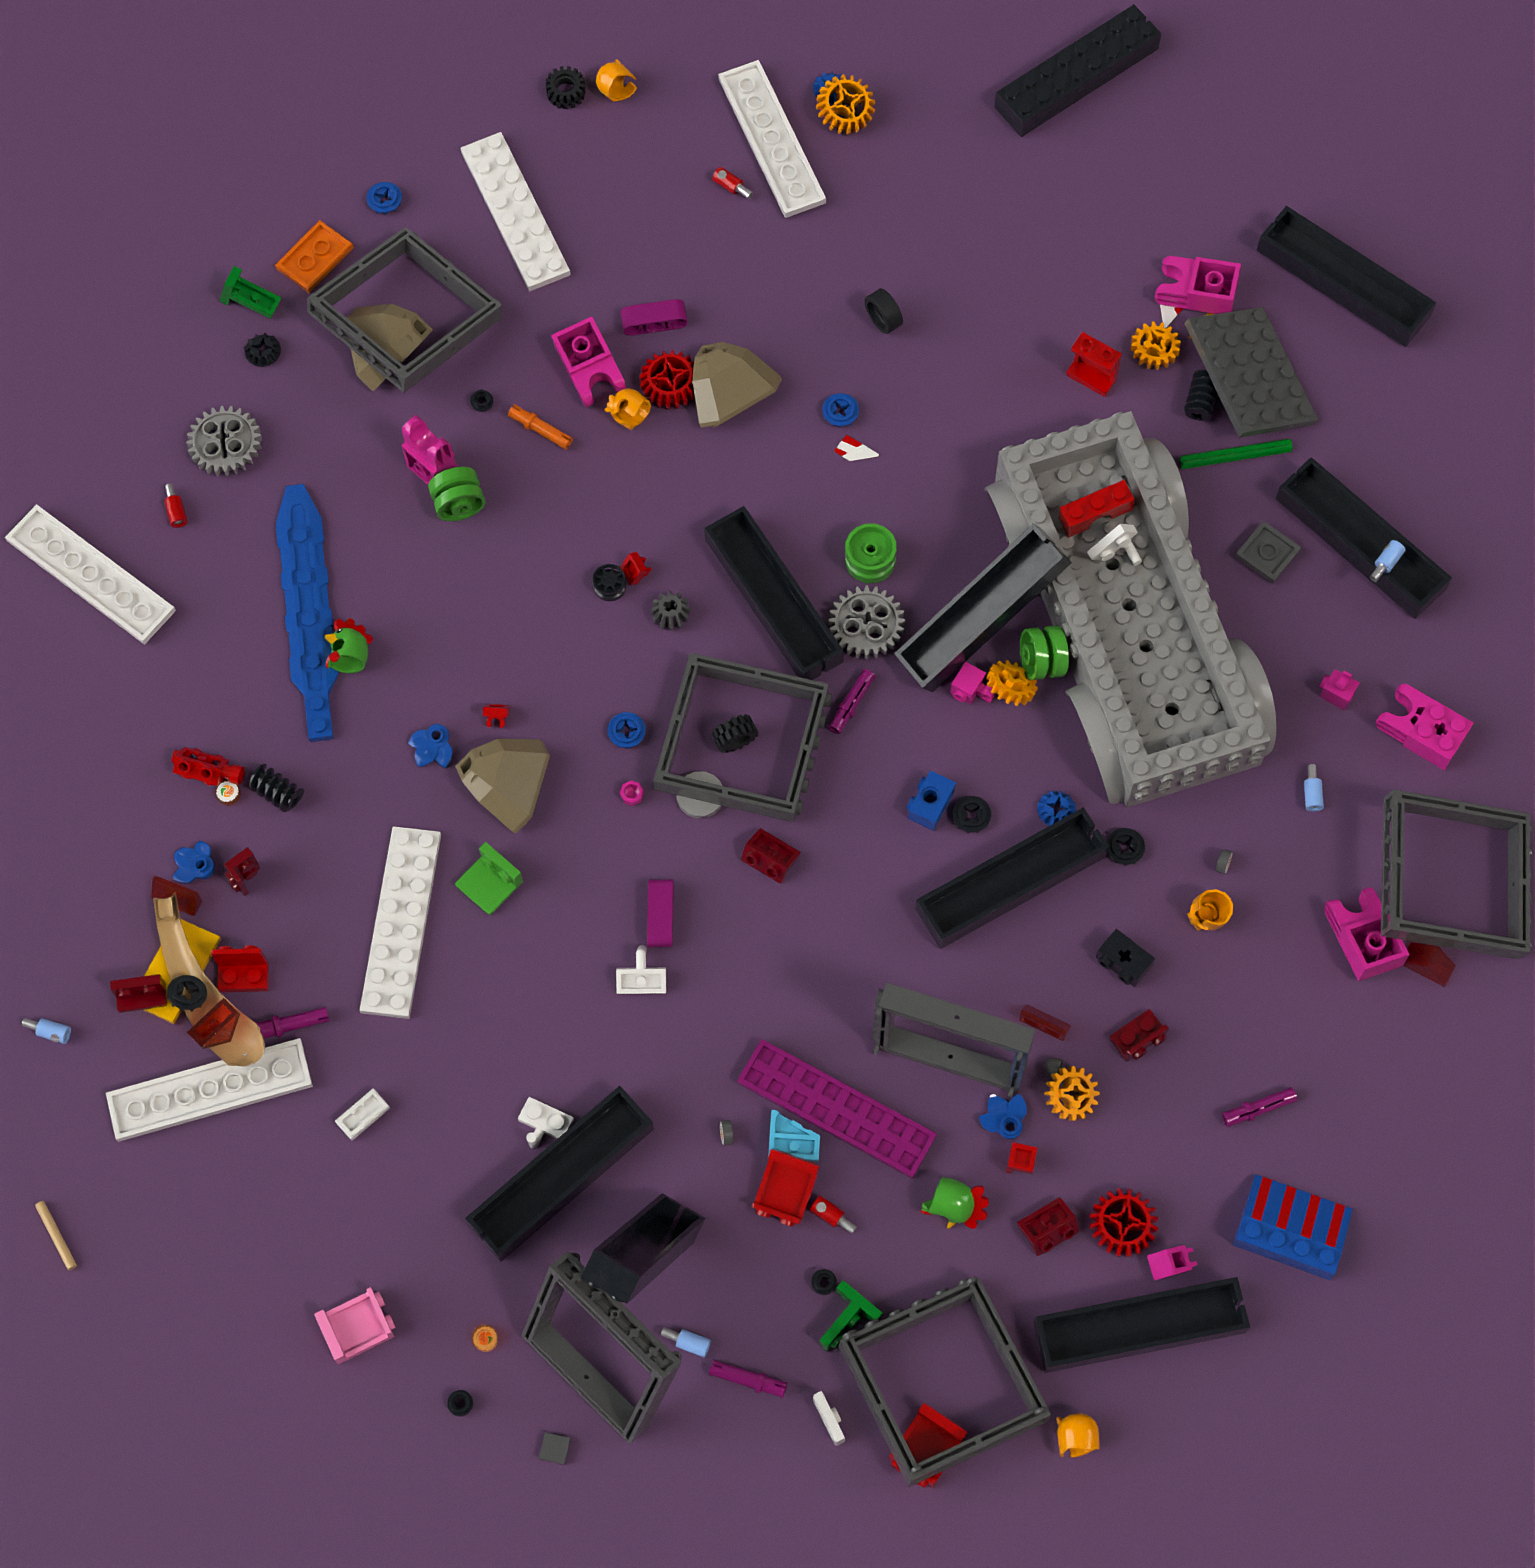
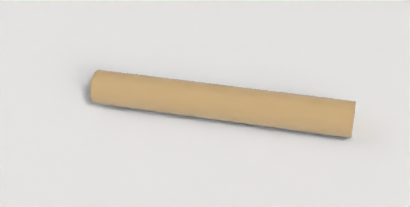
M44 1201L36 1203L35 1207L67 1270L75 1269L77 1264Z

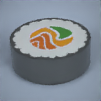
M1222 850L1216 866L1217 872L1226 874L1233 851Z
M730 1120L720 1121V1136L723 1146L732 1145L734 1141Z

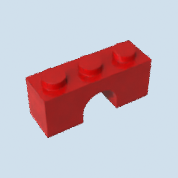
M1122 480L1061 506L1058 519L1068 538L1090 529V525L1103 516L1109 515L1111 519H1114L1132 511L1135 499L1125 480Z

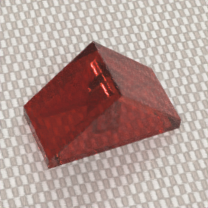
M1411 942L1407 949L1409 956L1403 966L1445 987L1456 965L1439 946Z
M223 998L187 1033L203 1049L229 1043L232 1040L240 1013Z

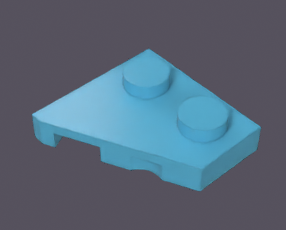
M771 1110L769 1153L771 1149L775 1148L811 1162H819L820 1135L812 1130L803 1128L801 1124L794 1120H789L779 1114L778 1111Z

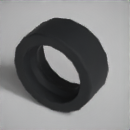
M880 288L865 298L864 304L868 315L882 333L888 334L903 324V317L899 306L885 289Z

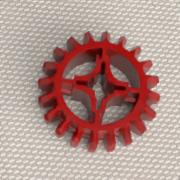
M673 349L670 354H666L663 350L662 356L654 353L653 360L647 359L646 366H642L640 388L645 398H649L651 404L657 402L659 408L665 404L668 410L671 405H675L678 409L679 403L686 406L688 404L687 399L693 401L695 398L692 382L694 361L691 362L689 355L684 357L682 351L675 355ZM668 375L670 376V379H672L673 385L671 384Z
M1118 1188L1116 1196L1112 1191H1108V1199L1100 1196L1098 1199L1100 1204L1093 1205V1210L1097 1213H1091L1089 1216L1091 1220L1096 1221L1089 1225L1090 1229L1097 1230L1092 1234L1093 1239L1101 1237L1098 1246L1102 1247L1106 1243L1108 1245L1106 1253L1108 1254L1112 1251V1248L1116 1249V1257H1120L1122 1250L1125 1251L1126 1257H1130L1131 1249H1133L1136 1255H1139L1141 1253L1140 1246L1147 1250L1149 1248L1147 1241L1153 1242L1155 1236L1152 1233L1158 1231V1227L1153 1225V1223L1158 1221V1217L1150 1216L1155 1212V1207L1147 1208L1146 1206L1150 1200L1146 1198L1140 1201V1192L1135 1197L1131 1196L1132 1189H1128L1126 1195H1123L1122 1189ZM1123 1204L1120 1213L1104 1214L1110 1207ZM1131 1207L1140 1213L1144 1222H1140V1219L1132 1215ZM1126 1212L1127 1226L1122 1233V1223L1120 1221ZM1104 1223L1115 1229L1117 1233L1116 1239L1107 1232ZM1143 1231L1142 1235L1137 1239L1125 1241L1128 1232Z

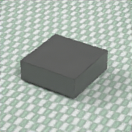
M545 1432L539 1459L565 1465L571 1438Z

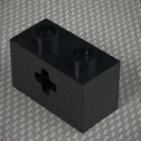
M1117 928L1098 949L1096 955L1102 967L1107 970H1113L1124 984H1131L1133 987H1136L1155 961L1152 955ZM1125 957L1128 958V961H1127V960H1125L1124 962H1121V961H1120V959H1124Z

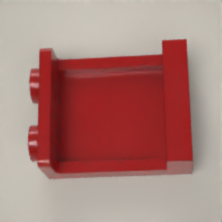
M1082 332L1071 347L1075 357L1074 362L1067 370L1066 376L1106 397L1117 381L1122 353Z
M773 1148L770 1150L769 1160L755 1201L751 1207L757 1209L756 1214L770 1218L771 1215L780 1217V1223L794 1227L795 1223L800 1224L802 1222L821 1165Z
M923 1403L903 1437L918 1464L962 1443L968 1432ZM891 1453L889 1455V1460L892 1461L890 1465L901 1472ZM943 1472L917 1484L923 1488L927 1486L933 1488Z

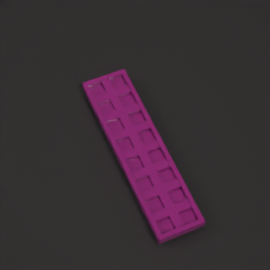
M763 1039L759 1042L737 1080V1084L911 1179L914 1178L937 1136L935 1132Z

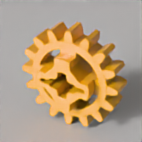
M1152 321L1150 327L1144 323L1142 330L1137 328L1135 335L1132 336L1130 351H1134L1133 358H1140L1139 365H1142L1144 362L1147 363V369H1150L1151 365H1155L1156 370H1159L1160 365L1167 368L1169 362L1174 363L1176 356L1179 355L1181 341L1177 340L1178 333H1171V326L1167 329L1164 328L1163 322L1160 326H1156L1155 321ZM1168 346H1170L1169 352L1166 353V350L1168 349Z
M1006 660L1004 664L998 661L996 665H992L986 676V679L989 680L987 686L993 687L991 693H997V699L999 700L1006 699V704L1012 701L1015 706H1018L1020 702L1026 705L1028 701L1031 702L1038 689L1035 686L1037 680H1029L1025 675V670L1023 667H1018L1017 662L1012 665L1009 660Z
M1068 1066V1070L1065 1067L1059 1068L1060 1075L1052 1073L1051 1076L1054 1081L1046 1082V1085L1050 1087V1091L1044 1092V1095L1050 1096V1100L1046 1104L1054 1105L1051 1112L1053 1114L1060 1112V1119H1066L1067 1117L1069 1121H1076V1117L1084 1119L1085 1113H1093L1090 1106L1098 1105V1102L1094 1100V1096L1100 1095V1092L1094 1091L1093 1088L1098 1085V1082L1090 1081L1093 1076L1091 1073L1084 1075L1085 1068H1078L1077 1070L1075 1066ZM1064 1080V1084L1059 1088L1060 1083ZM1075 1091L1080 1094L1070 1096L1069 1094H1064V1092Z

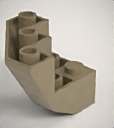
M392 303L357 307L347 317L349 321L400 363L433 330L417 313ZM351 349L356 376L374 391L386 378Z
M726 342L702 345L695 356L692 381L701 428L708 426L717 427L775 393L782 381L781 376L747 348Z
M496 739L472 749L455 767L462 782L478 802L516 834L532 818L550 754L544 742L540 739Z

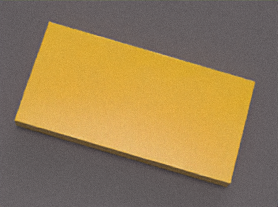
M181 919L190 949L202 971H204L212 957L211 951L217 948L221 938L214 933ZM160 946L144 976L160 974L166 982L167 993L171 978L163 956L162 947ZM167 999V1006L144 1009V1011L172 1024H175L181 1013L179 1008L176 1006L172 1007L169 999Z

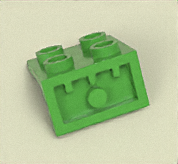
M485 842L479 848L481 857L455 885L484 912L491 915L523 883V878L517 868Z

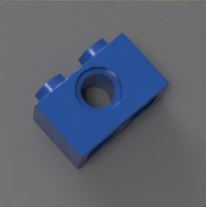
M930 770L927 777L923 776L917 786L919 790L917 796H912L906 807L909 810L908 819L934 831L955 792L956 782ZM931 796L935 798L936 801L933 803H927L924 800V798Z

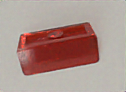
M158 876L153 877L152 899H165L176 893L179 911L191 916L196 915L202 903L198 892Z
M1025 1005L1020 1013L1019 1020L1061 1041L1065 1040L1071 1028L1070 1024L1030 1005Z

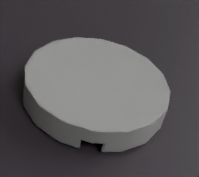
M705 771L693 772L685 776L686 778L722 786L717 777ZM677 795L680 809L687 816L695 819L713 816L721 808V805Z

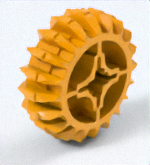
M844 74L841 75L840 80L836 76L832 78V82L827 80L825 87L820 88V94L816 98L819 102L816 105V109L821 110L818 113V118L825 117L822 122L823 125L830 123V131L836 127L838 128V134H841L843 129H845L847 135L850 134L851 129L855 133L859 131V127L864 129L867 125L866 122L871 121V115L875 112V109L872 107L875 105V100L870 99L873 96V92H866L869 86L868 84L860 85L862 82L861 78L857 82L853 81V75L850 76L849 80H846ZM836 92L837 101L830 106L829 96ZM861 103L862 113L855 117L854 108Z

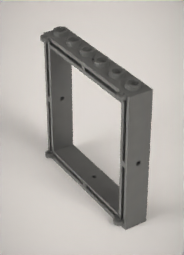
M407 227L401 229L307 298V312L403 393L501 320L502 305L496 298L491 297L480 285L475 284L463 271H459L447 258H443L431 245L426 244L420 239L418 234L410 231ZM404 253L476 311L475 314L406 366L397 361L333 307L334 304Z
M690 652L654 776V790L794 822L796 816L801 815L804 801H800L802 793H807L809 779H806L808 771L812 772L815 758L812 757L813 750H818L821 736H818L819 728L823 729L825 726L827 715L823 714L824 709L829 707L831 703L832 693H829V684ZM699 675L812 700L786 801L671 774Z
M1396 789L1384 796L1381 936L1513 959H1520L1530 953L1532 948V939L1530 938V927L1532 924V916L1530 915V904L1532 901V892L1530 891V880L1532 878V869L1530 868V857L1532 855V846L1530 845V835L1532 832L1530 813ZM1405 812L1508 830V938L1403 920ZM1390 821H1391V835H1389ZM1389 844H1391V858H1389ZM1388 891H1390V905L1388 904Z
M887 982L884 990L879 989L874 1010L875 1020L872 1040L876 1041L873 1054L877 1055L878 1051L881 1050L1009 1091L1008 1097H1012L1013 1093L1018 1094L1036 1029ZM895 1015L1014 1052L1013 1064L895 1027Z
M567 1251L549 1266L521 1336L629 1444H632L648 1429L682 1363L680 1361L682 1356L678 1351L671 1352L621 1302L614 1300L608 1292L590 1286L587 1280L581 1277L585 1269L580 1263L581 1256L576 1252L570 1253ZM564 1289L651 1374L635 1408L553 1327L552 1317Z
M979 1277L965 1278L958 1282L957 1287L953 1289H941L934 1294L933 1298L925 1300V1298L919 1299L911 1304V1308L904 1311L897 1309L888 1315L889 1318L879 1321V1319L873 1320L865 1325V1329L858 1332L851 1330L842 1336L843 1339L840 1340L839 1349L908 1487L1048 1422L1051 1416ZM971 1301L1028 1412L917 1464L860 1351Z

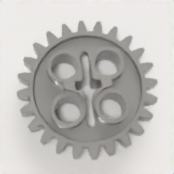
M221 406L220 412H216L214 408H211L212 414L208 415L206 412H203L204 419L196 418L198 425H190L192 432L187 433L189 441H186L188 448H190L188 449L189 455L192 457L194 464L198 463L200 470L206 469L207 474L214 470L216 476H219L221 471H224L226 477H228L229 471L233 470L235 475H237V468L240 467L245 471V463L253 465L251 457H259L256 450L262 449L260 442L263 441L261 434H259L261 433L260 428L256 426L255 418L251 419L248 412L243 415L241 408L234 412L233 406H230L228 411H225L224 407ZM222 424H225L224 431L227 437L225 438L227 458H224L225 453L224 448L222 446V444H224ZM239 428V430L232 432L233 429ZM217 430L215 433L209 434V432ZM236 448H241L237 452H232Z
M868 585L861 592L857 586L856 593L853 594L850 590H847V598L840 595V603H833L835 610H830V631L837 642H840L839 645L842 649L847 647V655L854 651L856 652L857 659L861 653L864 654L866 660H868L869 654H873L875 659H877L879 651L887 655V647L894 650V642L900 643L899 635L904 634V628L902 627L905 626V619H902L904 611L899 610L900 602L893 604L894 595L887 598V591L884 590L879 594L878 587H875L871 592ZM861 607L864 610L861 612H856L853 610V608ZM879 612H883L886 614V616L878 617L876 616V614ZM853 627L858 631L850 633L847 629ZM872 633H877L880 635V637L872 638L869 635Z

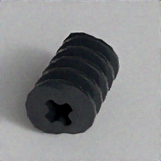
M1197 370L1193 373V380L1191 381V388L1189 389L1184 411L1186 416L1194 420L1210 421L1212 418L1211 413L1214 411L1213 405L1216 403L1215 397L1218 396V393L1207 370Z
M266 764L260 765L252 774L249 782L250 790L257 792L267 802H272L273 806L279 807L282 812H288L293 809L304 795V789L300 788L295 792L297 788L296 783H292L288 787V778H284L280 782L281 773L273 776V768L265 771Z

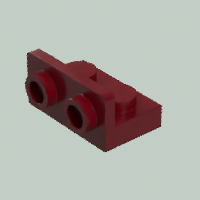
M759 828L746 843L741 860L781 884L785 879L787 871L799 859L801 852Z
M248 847L224 864L228 871L224 875L229 880V884L236 893L241 891L244 896L249 892L243 881L252 879L256 876L258 870L261 869L254 854Z
M160 974L110 981V988L116 997L117 1011L119 1013L167 1006L166 982Z
M1148 1009L1110 1035L1109 1039L1126 1062H1128L1132 1058L1135 1060L1140 1059L1147 1053L1146 1049L1152 1044L1156 1047L1167 1039L1165 1035H1167L1169 1028L1166 1024L1163 1026L1153 1012Z
M1061 1197L1017 1222L1019 1229L1031 1243L1036 1256L1051 1251L1053 1247L1065 1240L1071 1239L1080 1231L1076 1216Z

